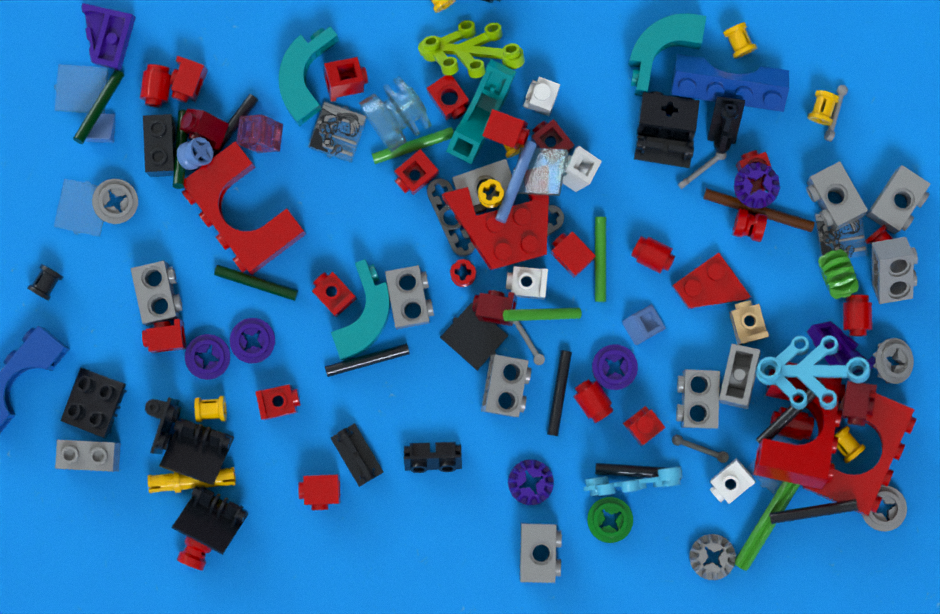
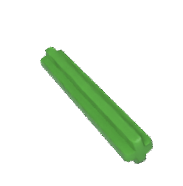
M782 482L735 559L737 567L745 571L750 568L776 525L771 524L770 513L784 511L799 488V484Z

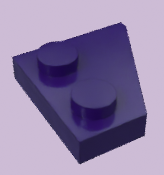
M82 3L81 8L85 14L87 28H85L86 36L90 42L91 62L98 66L121 71L136 17L133 14Z
M833 322L814 324L808 329L807 333L813 340L816 348L825 336H833L837 339L839 346L837 353L824 357L829 365H847L850 359L861 357L869 363L870 370L874 368L875 358L872 356L867 360L856 350L859 344L846 336ZM828 342L824 345V347L827 349H831L835 346V344L832 342ZM856 369L853 374L863 372V370Z

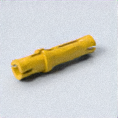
M235 468L220 469L214 485L176 472L148 475L149 493L163 491L182 493V490L194 489L196 485L200 487L204 485L206 488L236 485Z

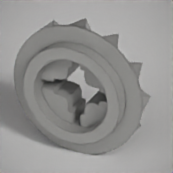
M109 179L102 182L95 189L92 205L94 212L102 221L120 224L128 221L135 214L138 207V196L135 189L128 182L121 179ZM108 191L114 194L115 197L126 195V198L120 202L121 213L114 206L104 208L110 201Z
M886 339L884 342L877 344L878 350L872 354L876 357V363L873 367L878 370L877 377L883 378L886 383H902L910 376L913 370L914 358L912 351L901 339ZM887 357H892L899 365L891 366Z
M882 485L877 495L883 497L882 501L884 504L895 505L887 510V519L882 513H873L871 511L868 517L862 514L861 516L871 528L878 531H891L899 527L904 521L907 514V504L905 498L897 489Z
M717 534L704 535L692 545L690 564L693 570L704 579L718 580L726 577L735 566L736 553L732 544L723 536ZM705 547L712 552L723 550L720 553L721 555L718 556L720 568L713 562L703 566V563L708 558Z

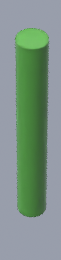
M449 127L372 153L374 163L378 164L449 140L453 136V129Z
M595 217V302H606V217Z
M579 307L504 310L503 319L504 321L580 319L582 312Z

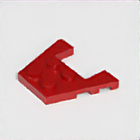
M549 165L526 171L524 181L530 201L512 206L506 223L495 220L498 210L476 215L468 187L442 194L446 205H449L455 214V218L463 226L471 238V242L490 270L547 255Z

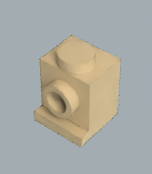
M751 300L735 304L736 310L729 312L737 345L769 337L759 304L752 305ZM746 316H751L754 319L753 326L745 324L744 319Z

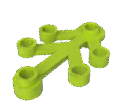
M465 20L459 23V30L441 38L428 36L418 45L420 55L426 61H436L441 66L444 75H454L459 70L457 59L447 57L446 54L456 55L468 69V74L472 78H480L485 74L484 62L473 57L501 59L502 64L510 69L520 68L525 62L523 49L518 44L510 43L503 48L481 46L502 38V28L499 23L486 25L485 33L473 37L476 34L475 24L473 21ZM463 38L469 39L460 44H453Z

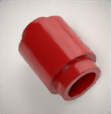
M148 64L146 71H143L140 99L145 100L146 106L162 107V103H168L169 82L171 78L169 67Z
M643 236L639 238L631 255L637 259V263L660 274L663 269L669 271L676 257L671 254L673 248L651 237L645 238Z
M851 295L846 297V302L843 303V330L849 331V336H867V331L872 330V302H869V295Z
M587 379L575 388L577 393L573 396L588 419L592 418L594 423L599 422L614 411L610 406L612 404L611 400L597 380L591 383Z
M780 407V409H779L778 412H777V411H773V414H772V417H771V421H770V425H771L787 408H785V407ZM800 412L777 435L799 441L802 439L809 440L814 426V418L809 417L808 413Z

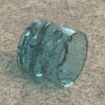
M399 76L393 80L398 90L396 94L389 85L383 86L388 98L384 102L375 93L359 102V106L391 153L407 143L403 133L405 128H408L415 136L420 134L414 123L417 120L425 130L432 126L421 99L413 88L408 86Z

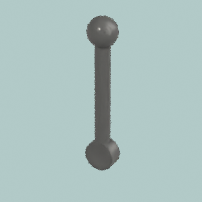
M678 434L672 437V443L676 446L684 445L716 457L721 463H725L729 459L726 452L713 451L684 440Z

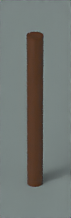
M706 188L703 196L705 200L737 210L739 208L745 209L753 215L758 213L765 214L769 220L804 231L812 232L814 228V221L769 207L750 208L741 203L736 197Z

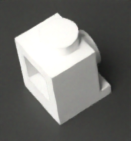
M539 77L537 81L533 80L529 86L523 107L550 116L560 84Z
M577 146L573 155H568L563 160L560 166L561 173L558 181L577 192L590 185L602 161L582 147Z
M514 266L513 273L507 272L506 289H510L511 292L515 293L516 297L545 300L548 269ZM523 277L531 278L532 284L529 287L521 284Z
M736 458L710 480L713 485L710 491L720 502L725 499L730 504L745 490L755 484L756 480ZM726 480H735L736 487L728 489L725 486Z

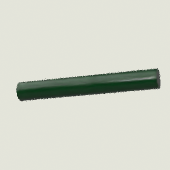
M114 70L73 137L77 143L83 144L122 81L124 74L121 71Z
M187 110L178 111L173 187L176 189L184 188L185 169L178 162L177 149L179 145L187 142L188 134L179 130L181 119Z
M217 265L214 272L215 276L293 301L296 300L298 290L221 265Z

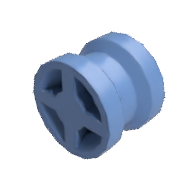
M202 137L184 142L177 149L178 162L187 170H194L199 166L207 165L213 158L211 144Z

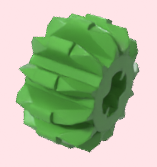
M842 249L833 250L819 257V268L830 296L835 299L846 298L858 291L859 286L856 274L845 251Z

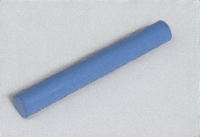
M528 140L525 142L495 220L501 223H506L537 146L536 143Z

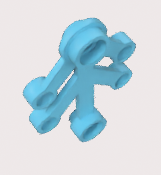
M796 336L793 338L791 345L776 358L766 357L760 360L755 373L761 383L776 385L789 397L793 408L803 409L808 403L806 393L803 390H797L785 378L797 377L819 398L821 407L830 410L837 405V396L834 391L827 390L816 378H849L854 383H862L870 376V366L861 357L850 359L847 365H816L826 355L830 356L837 353L839 348L838 341L833 336H825L821 340L820 345L799 364L787 365L796 355H805L809 351L808 339L804 336ZM799 342L806 344L802 349L796 348L795 345ZM828 342H832L835 344V346L831 349H827L824 347V345ZM768 369L775 370V373L771 376L765 374ZM856 369H861L864 371V373L861 376H855L853 374V372ZM796 396H802L804 398V400L800 403H796L793 401V399ZM826 396H831L833 398V401L831 403H825L823 402V398Z
M681 467L659 469V477L609 483L608 476L585 479L586 487L583 488L584 491H590V496L615 494V487H622L623 493L639 491L640 489L647 488L646 483L653 482L654 487L681 485L682 471Z

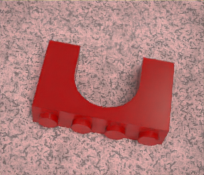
M235 141L213 157L209 164L201 166L189 175L184 181L185 190L182 191V194L191 205L194 203L198 204L202 210L198 215L208 228L214 225L220 233L216 238L223 248L227 250L230 247L236 254L233 261L242 272L248 270L253 275L306 235V233L287 208L257 230L240 231L227 224L222 213L224 195L234 183L255 168Z
M789 362L787 365H797V364H796V363H791V362ZM770 369L768 376L773 375L775 370ZM785 377L797 390L800 389L805 392L808 389L797 377ZM816 378L826 386L827 390L834 391L837 396V405L830 410L821 407L818 397L806 406L816 419L818 426L817 438L803 445L788 444L763 438L757 448L753 475L822 489L828 480H832L835 464L830 463L831 454H835L838 445V437H835L834 433L835 427H839L842 417V411L838 410V403L842 400L845 393V384H841L842 378ZM767 385L765 396L790 401L789 397L776 385ZM796 396L793 401L795 402L800 396ZM826 396L823 398V402L825 403H831L833 401V398L831 396Z
M845 393L838 407V410H841L842 413L844 407ZM877 393L869 394V397L875 398L873 414L866 416L865 423L874 428L880 437L882 454L879 462L868 472L858 475L845 474L834 469L832 480H828L822 489L808 486L803 487L805 490L832 502L857 499L858 511L855 512L868 517L870 511L877 512L883 498L877 494L881 485L888 486L894 473L893 470L889 469L893 458L899 461L905 444L900 443L905 432L911 434L917 418L912 416L915 409Z

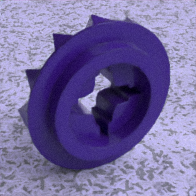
M760 162L744 166L737 173L734 180V191L741 203L750 208L758 209L770 205L777 198L780 190L779 175L775 173L771 166ZM764 176L762 186L766 191L757 190L750 195L753 187L750 180L756 181Z
M248 318L240 321L233 328L230 335V347L233 354L239 360L249 364L264 361L271 355L275 346V335L272 328L265 321L257 318ZM261 331L258 342L262 349L252 346L245 351L248 341L243 333L254 336Z
M211 334L200 335L194 338L187 346L185 363L188 370L194 376L204 380H212L223 375L230 365V350L225 341L218 336ZM213 345L211 349L212 355L219 359V362L210 361L204 369V359L196 354L207 353L208 349Z
M613 344L605 346L598 351L592 362V371L595 379L601 386L609 390H620L629 386L634 381L638 371L636 357L628 348ZM607 358L615 363L623 358L624 360L619 368L624 377L616 372L607 377L606 374L610 366L605 359Z
M530 459L521 461L514 466L509 474L508 486L512 496L518 502L525 505H537L544 502L550 496L554 486L552 472L544 463ZM526 470L533 478L543 477V479L536 483L537 494L530 487L519 488L526 481Z

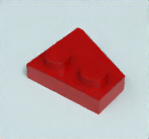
M717 253L672 285L688 309L744 301L751 297L720 253Z

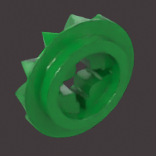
M605 497L592 505L588 512L587 524L590 532L598 540L606 543H615L623 540L630 533L633 526V514L629 506L621 499ZM603 509L610 515L620 512L615 519L617 531L610 525L603 526L602 528L599 527L605 520L604 513L602 512Z

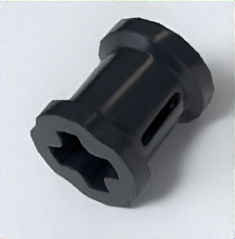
M41 264L39 267L41 269L33 284H30L27 289L49 301L51 298L50 293L58 280H62L64 276Z

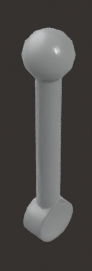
M840 85L837 88L840 100L834 108L832 125L829 126L824 136V139L830 142L835 136L834 129L843 97L848 93V88L845 85Z
M716 152V156L678 184L680 189L687 186L718 160H724L727 153L720 154Z
M513 321V324H515L532 352L534 363L542 365L545 361L544 356L538 353L521 323Z

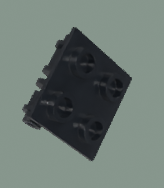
M80 368L60 421L106 438L108 433L112 432L113 416H118V414H115L116 408H121V406H118V403H121L124 393L127 392V390H124L126 384Z
M168 397L167 402L151 399L146 403V413L161 419L150 453L162 454L163 449L167 450L172 439V434L169 433L172 422L176 423L181 413V407L178 406L180 400Z
M185 418L177 419L174 425L175 432L159 467L214 485L234 437L225 432L213 430L211 427L190 422Z
M196 485L191 494V499L172 528L223 555L247 518L248 513L243 510L244 506H239L231 501L227 503L229 498L225 497L224 500H221V494L218 493L214 496L215 493L206 489V486L200 487Z

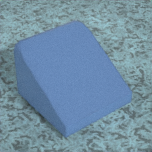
M101 114L85 141L114 143L115 114Z
M652 304L622 321L635 345L666 329Z

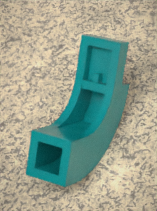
M689 13L667 16L653 23L641 34L633 48L628 66L639 67V70L634 69L632 74L631 86L636 87L634 95L642 96L643 92H648L652 63L661 51L674 46L693 49L700 48L706 16Z
M331 26L326 30L321 28L310 37L312 41L307 43L302 35L297 37L287 49L280 65V94L288 112L299 127L322 110L319 103L307 89L306 75L311 63L339 42L338 36Z
M492 59L490 60L464 117L453 133L446 152L472 164L486 140L482 135L491 111L494 109L500 112L511 89L510 86L516 71Z
M366 259L355 263L366 295L364 311L357 321L351 325L331 332L342 361L354 357L372 346L385 329L390 314V296L387 283L384 282L375 286L374 282L378 281L379 278L374 264L368 266Z

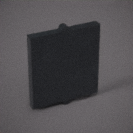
M471 303L458 318H453L454 323L440 338L478 371L491 355L496 354L495 350L508 335L495 323L479 321L475 315L476 312L472 310L473 304Z

